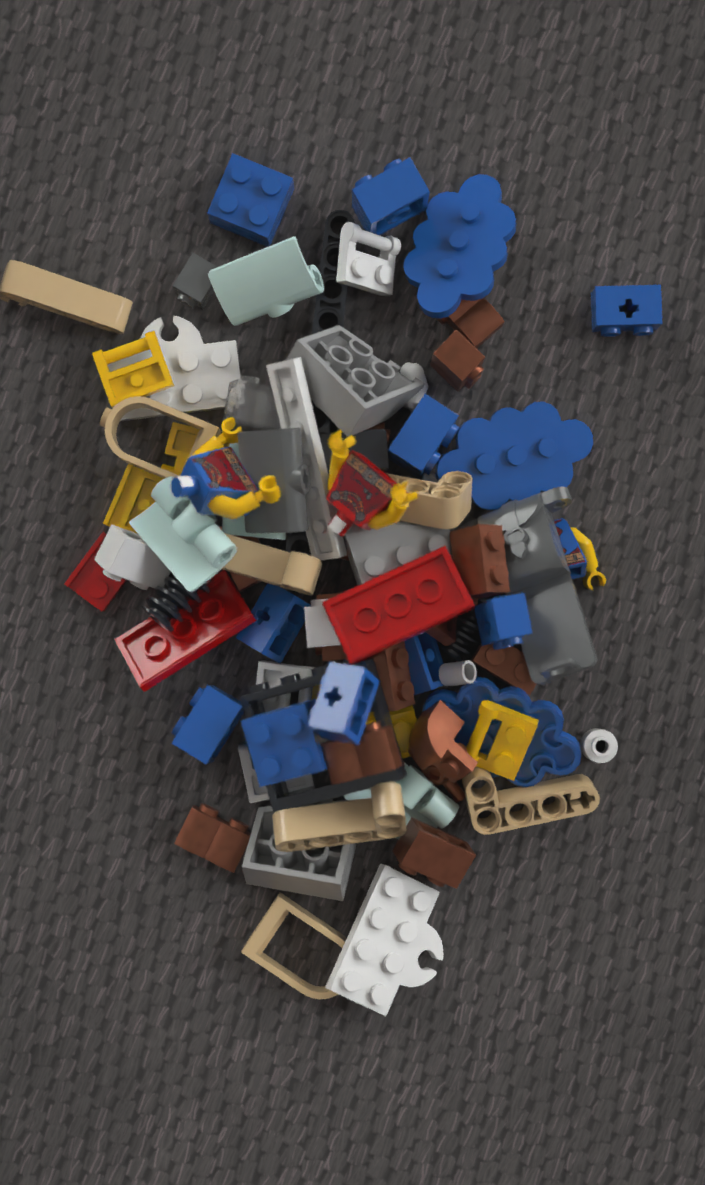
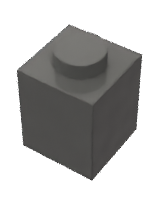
M192 253L173 284L175 292L179 294L177 300L192 309L195 305L204 309L214 293L208 273L217 266Z

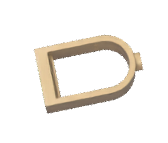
M141 396L124 399L112 409L107 407L100 420V426L105 428L107 443L119 458L130 465L164 479L170 476H180L126 454L119 447L116 431L120 420L125 414L134 409L147 408L199 429L200 431L189 456L214 435L218 437L221 434L220 428L153 399Z
M279 892L244 945L241 953L310 998L328 999L338 995L325 988V986L309 984L263 953L289 912L337 943L341 948H343L347 939L339 931Z

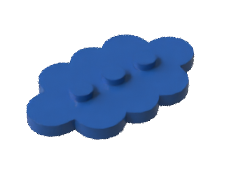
M479 174L470 177L463 183L458 193L443 192L437 194L428 203L426 210L428 220L419 224L414 230L413 241L415 249L409 252L404 259L403 268L408 282L418 288L417 298L420 309L431 318L450 316L457 310L462 299L476 301L487 296L494 286L493 272L501 268L507 261L506 242L516 232V218L513 210L501 203L502 191L499 182L489 175Z
M546 402L531 403L525 406L521 412L511 407L501 408L495 411L489 420L473 418L464 422L459 427L455 436L457 449L451 450L439 458L435 467V476L437 481H439L444 474L451 471H462L472 476L471 501L477 507L484 510L498 509L508 500L520 501L541 491L545 492L556 487H568L573 478L572 463L585 458L591 452L593 434L590 428L582 421L576 419L561 421L557 409Z
M476 677L473 683L463 684L458 693L445 689L437 690L428 695L424 702L422 713L441 700L465 722L454 738L457 744L462 743L465 747H467L479 718L478 709L483 700L492 701L538 719L537 729L514 781L508 779L517 786H534L542 780L546 772L560 776L570 774L580 764L582 754L580 743L574 736L562 731L564 718L558 706L546 700L531 701L528 694L518 687L511 686L499 690L494 682L487 678ZM497 719L491 721L479 752L488 755L502 721ZM490 772L492 778L500 776Z

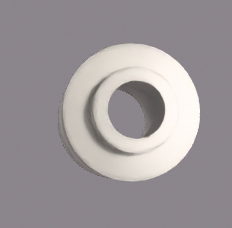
M595 728L588 730L580 741L583 755L597 763H606L612 760L618 750L615 736L603 729ZM599 740H604L605 749L599 753L595 748L596 743Z

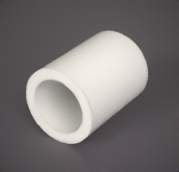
M470 660L444 663L439 669V679L444 686L471 684L477 677L476 666Z

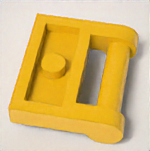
M155 331L145 333L146 337L103 352L101 349L92 353L112 408L124 399L136 396L146 397L174 387ZM149 349L151 350L153 357L110 372L108 364Z
M483 700L478 709L479 718L466 747L467 753L478 762L476 767L514 781L537 729L539 720L492 701ZM497 719L502 722L488 755L479 752L491 721Z

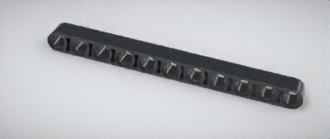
M335 210L326 219L319 271L324 282V290L329 286H336L341 290V295L335 299L327 298L324 293L316 295L312 334L323 331L319 325L325 318H333L338 325L344 326L348 285L336 282L337 267L331 266L327 260L333 254H339L340 235L332 231V226L340 222L355 223L352 215L345 210ZM311 400L314 413L322 414L326 419L323 427L318 428L319 435L331 433L332 420ZM306 531L287 532L286 552L291 553L292 547L297 542H305L309 545Z

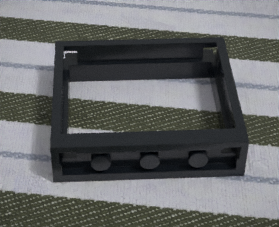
M374 658L366 661L362 660L352 666L366 668L379 680L372 703V710L376 722L380 721L381 727L392 725L403 765L394 770L332 785L330 781L292 792L288 791L286 781L267 785L266 788L273 813L370 789L380 783L400 781L407 776ZM348 659L342 660L343 664L350 665ZM329 664L311 669L312 676L302 679L299 673L280 678L281 685L270 687L269 682L250 686L251 693L240 697L246 719L265 713L262 700L320 685Z

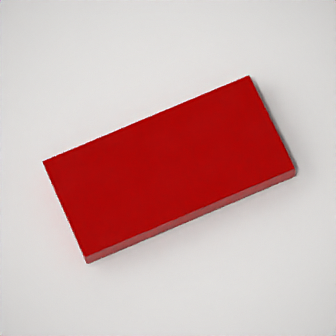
M446 545L322 602L350 665L475 608Z
M225 570L211 578L212 581L208 580L206 582L211 591L209 594L201 590L197 592L202 600L200 603L191 599L188 601L193 610L191 613L182 609L179 611L183 618L182 622L174 619L170 620L174 628L173 632L164 629L149 617L114 639L139 687L144 692L256 621Z

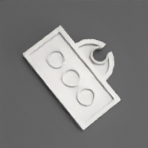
M173 316V323L179 330L178 337L174 341L167 342L161 338V331L164 327L161 317L145 328L141 338L146 337L145 333L155 331L174 383V387L146 396L147 398L184 413L244 406L236 340L204 344L201 334L195 326L178 316ZM149 349L108 364L110 372L153 356ZM138 408L125 414L120 421L166 415L151 409Z
M380 864L325 988L386 1016L399 985L416 987L424 985L434 978L437 972L429 967L420 968L418 957L423 951L427 950L432 958L443 961L442 940L437 931L427 923L440 892L387 865Z

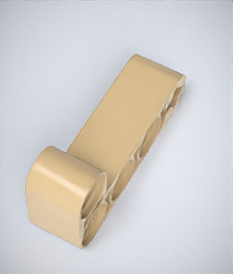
M9 260L0 284V299L9 302V299L20 302V306L29 304L117 334H124L133 304L131 300L15 260Z
M448 472L437 483L387 474L398 484L407 481L408 485L405 489L407 492L412 493L416 491L418 493V498L409 502L400 521L439 529H452L459 526L471 510L472 476L466 472Z
M224 533L237 547V552L222 570L313 596L322 567L320 559L300 552H286Z
M475 767L471 773L462 778L471 822L474 829L483 835L593 812L600 802L599 794L591 779L583 774L542 781L534 786H518L499 791L496 790L490 772L482 768ZM477 780L486 781L485 785L481 788L471 787ZM556 797L552 804H542L546 798ZM524 804L521 810L517 812L510 811L513 805ZM482 811H492L491 815L487 818L477 817Z
M385 782L371 788V798L284 809L272 815L275 848L281 852L391 839L406 833L401 785L395 782Z

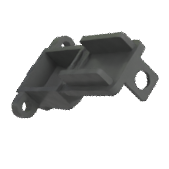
M556 487L520 501L512 500L502 504L501 508L479 516L477 519L467 522L460 527V529L478 524L502 525L510 592L505 594L508 596L520 593L525 594L532 634L522 637L523 643H521L530 677L538 685H544L592 668L597 663L594 646L552 516L553 512L566 508L572 503L567 487Z

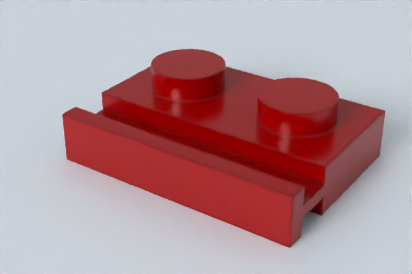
M105 532L101 533L64 583V585L75 591L101 612L107 609L128 580L122 578L121 581H116L103 574L104 569L94 560L107 535Z

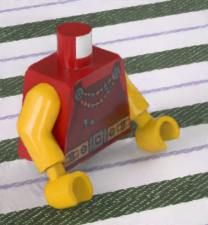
M342 430L332 434L328 439L332 456L327 484L329 492L326 499L338 511L327 525L335 533L344 537L354 523L358 527L369 531L372 529L379 530L398 523L406 511L409 502L418 498V493L416 491L412 493L405 490L408 485L407 481L400 484L396 483L363 454L353 450L349 453L348 449L355 444L353 436L347 437L343 442L341 439Z

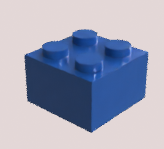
M232 153L207 212L210 223L267 247L271 246L294 191L293 178Z
M411 157L404 161L396 159L384 167V172L375 177L367 175L355 183V188L352 189V208L365 231L382 235L427 210L430 191Z
M424 394L390 445L388 459L418 479L423 472L429 475L441 456L437 452L442 445L447 448L459 429V426L455 424L459 415L427 394Z
M207 685L206 688H199L189 704L193 706L189 716H182L172 730V734L176 736L172 744L204 764L215 761L244 714L241 701L214 685Z
M316 699L254 715L241 721L260 787L327 769L321 744L328 742V740L323 739L308 727L310 711L315 706Z

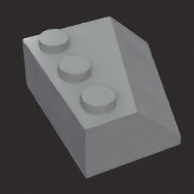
M340 325L298 339L286 359L291 360L301 357L311 400L347 437L389 420L425 385L424 382L416 377L412 382L399 373L400 366L390 360L386 363L374 356L371 346Z
M399 521L379 530L372 529L369 531L358 527L354 523L343 537L357 585H361L445 545L452 558L449 529H439Z
M331 798L328 800L320 801V803L308 804L305 806L343 802L348 800L333 801V799ZM272 806L258 807L242 864L246 884L343 901L357 843L293 852L278 851L275 848Z

